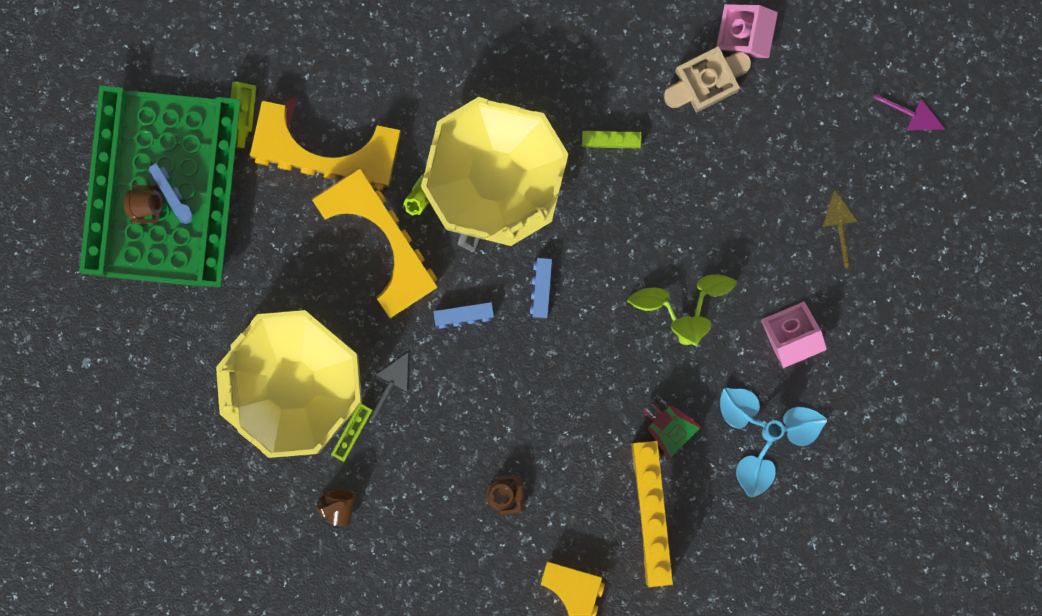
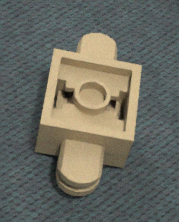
M718 46L678 66L675 72L680 81L667 87L664 93L665 103L671 108H678L691 102L697 113L737 93L740 87L736 78L748 72L751 65L750 58L743 52H736L724 58Z

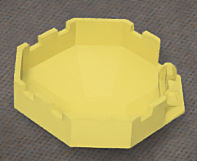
M477 97L437 121L421 189L446 230L512 246L552 222L568 152L544 113L533 112L517 106Z
M305 310L257 314L244 332L231 344V350L216 367L220 415L237 428V431L260 449L268 458L319 454L362 403L358 354Z

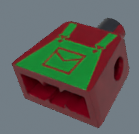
M651 402L643 411L652 420L646 429L652 438L658 442V446L668 459L701 428L699 424L672 405H668L662 411L654 402Z

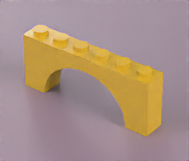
M262 101L250 156L255 159V163L266 166L269 165V162L277 163L278 168L290 171L292 167L300 168L301 173L314 175L315 172L324 174V178L337 180L338 177L344 178L360 168L362 172L367 170L374 182L370 184L373 189L383 190L384 187L390 186L401 136L400 130L377 125L371 140L359 151L338 158L321 157L306 151L294 141L287 126L286 106Z
M358 168L311 199L325 220L338 214H356L371 220L386 234L393 250L394 268L388 285L376 298L389 318H392L436 289L437 286L434 282L438 279L431 268L426 271L422 265L425 259L418 249L413 251L409 245L412 239L405 229L400 231L396 225L399 219L392 209L387 211L383 205L386 199L380 190L375 192L370 184L374 181L367 170L362 172Z
M658 442L633 443L631 446L640 505L646 585L648 587L673 585Z
M549 561L546 563L541 580L542 586L551 589L561 598L569 616H596L598 606L594 604L596 597L602 596L605 583L601 582L602 577Z

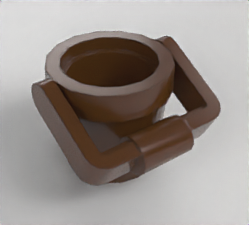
M132 185V190H129L124 197V210L127 216L133 219L134 224H153L159 221L163 200L157 186ZM152 215V219H143L146 216Z
M519 475L495 477V482L488 487L486 491L487 502L493 509L500 510L499 515L524 511V489ZM514 479L515 487H513L511 483L503 480ZM515 501L517 502V509L507 510L513 506Z
M343 488L329 490L318 498L317 512L322 517L327 516V522L332 525H348L351 522L356 495Z

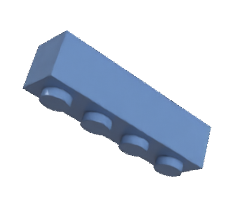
M537 258V261H534L533 270H536V276H533L532 285H535V291L532 290L531 299H534V305L530 306V314H533L535 318H547L552 259Z
M492 302L433 311L435 326H439V329L448 328L450 324L461 326L463 322L474 324L477 323L476 320L487 322L494 318Z

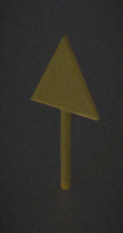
M834 190L822 227L838 225L844 267L848 268L849 263L842 224L857 221Z

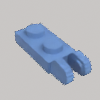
M157 164L150 166V174L177 218L180 219L179 221L184 224L192 222L193 216L188 205L180 203V200L183 198L176 186L171 188L167 182L171 178L165 168L161 167L159 169Z

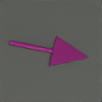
M877 94L873 96L874 99L913 116L906 130H945L922 99L915 112Z

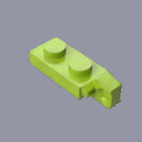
M232 82L231 99L241 100L236 148L240 149L245 148V138H247L249 132H252L256 86Z

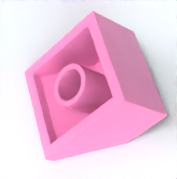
M725 4L716 47L719 46L722 52L732 54L743 52L748 57L769 58L778 12L761 5Z
M805 302L761 319L774 352L783 368L827 350L822 332Z

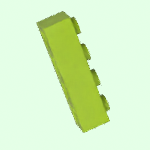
M582 131V147L641 148V132Z
M360 404L334 448L332 456L343 462L346 461L372 414V409Z

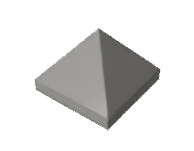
M459 233L457 245L474 252L480 238Z

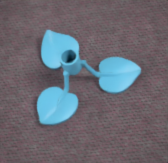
M725 388L720 398L721 412L729 425L741 429L750 421L763 427L762 435L767 440L758 458L747 456L738 463L736 468L738 482L749 497L762 494L774 481L776 473L773 462L762 460L773 441L780 439L784 432L788 431V439L793 444L798 446L809 445L815 441L827 422V419L817 411L804 407H795L784 414L783 422L785 426L776 420L766 423L765 421L752 418L758 414L760 408L759 400L752 392L745 389Z

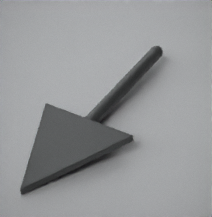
M408 353L377 374V376L388 381L389 384L369 419L370 423L374 422L393 384L407 391Z

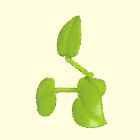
M707 275L698 280L697 288L702 291L700 292L695 317L684 316L677 319L670 302L667 301L670 297L669 292L661 288L639 290L628 298L627 303H631L634 307L645 311L657 310L665 305L673 320L671 329L678 335L679 342L684 345L693 344L697 346L703 336L711 329V322L704 317H699L704 296L706 294L713 297L724 295L737 285V280L724 275Z

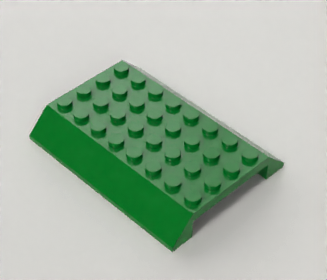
M99 85L79 273L191 286L221 287L240 99L221 97L208 99L147 93ZM157 164L159 169L161 167L165 168L171 178L167 182L171 188L176 186L183 198L180 200V203L188 205L193 216L192 222L184 224L179 221L180 219L177 218L150 174V166ZM132 185H155L158 187V192L163 200V208L159 213V221L157 223L134 224L133 219L127 216L123 203L125 194L132 190ZM152 215L146 216L143 219H152Z

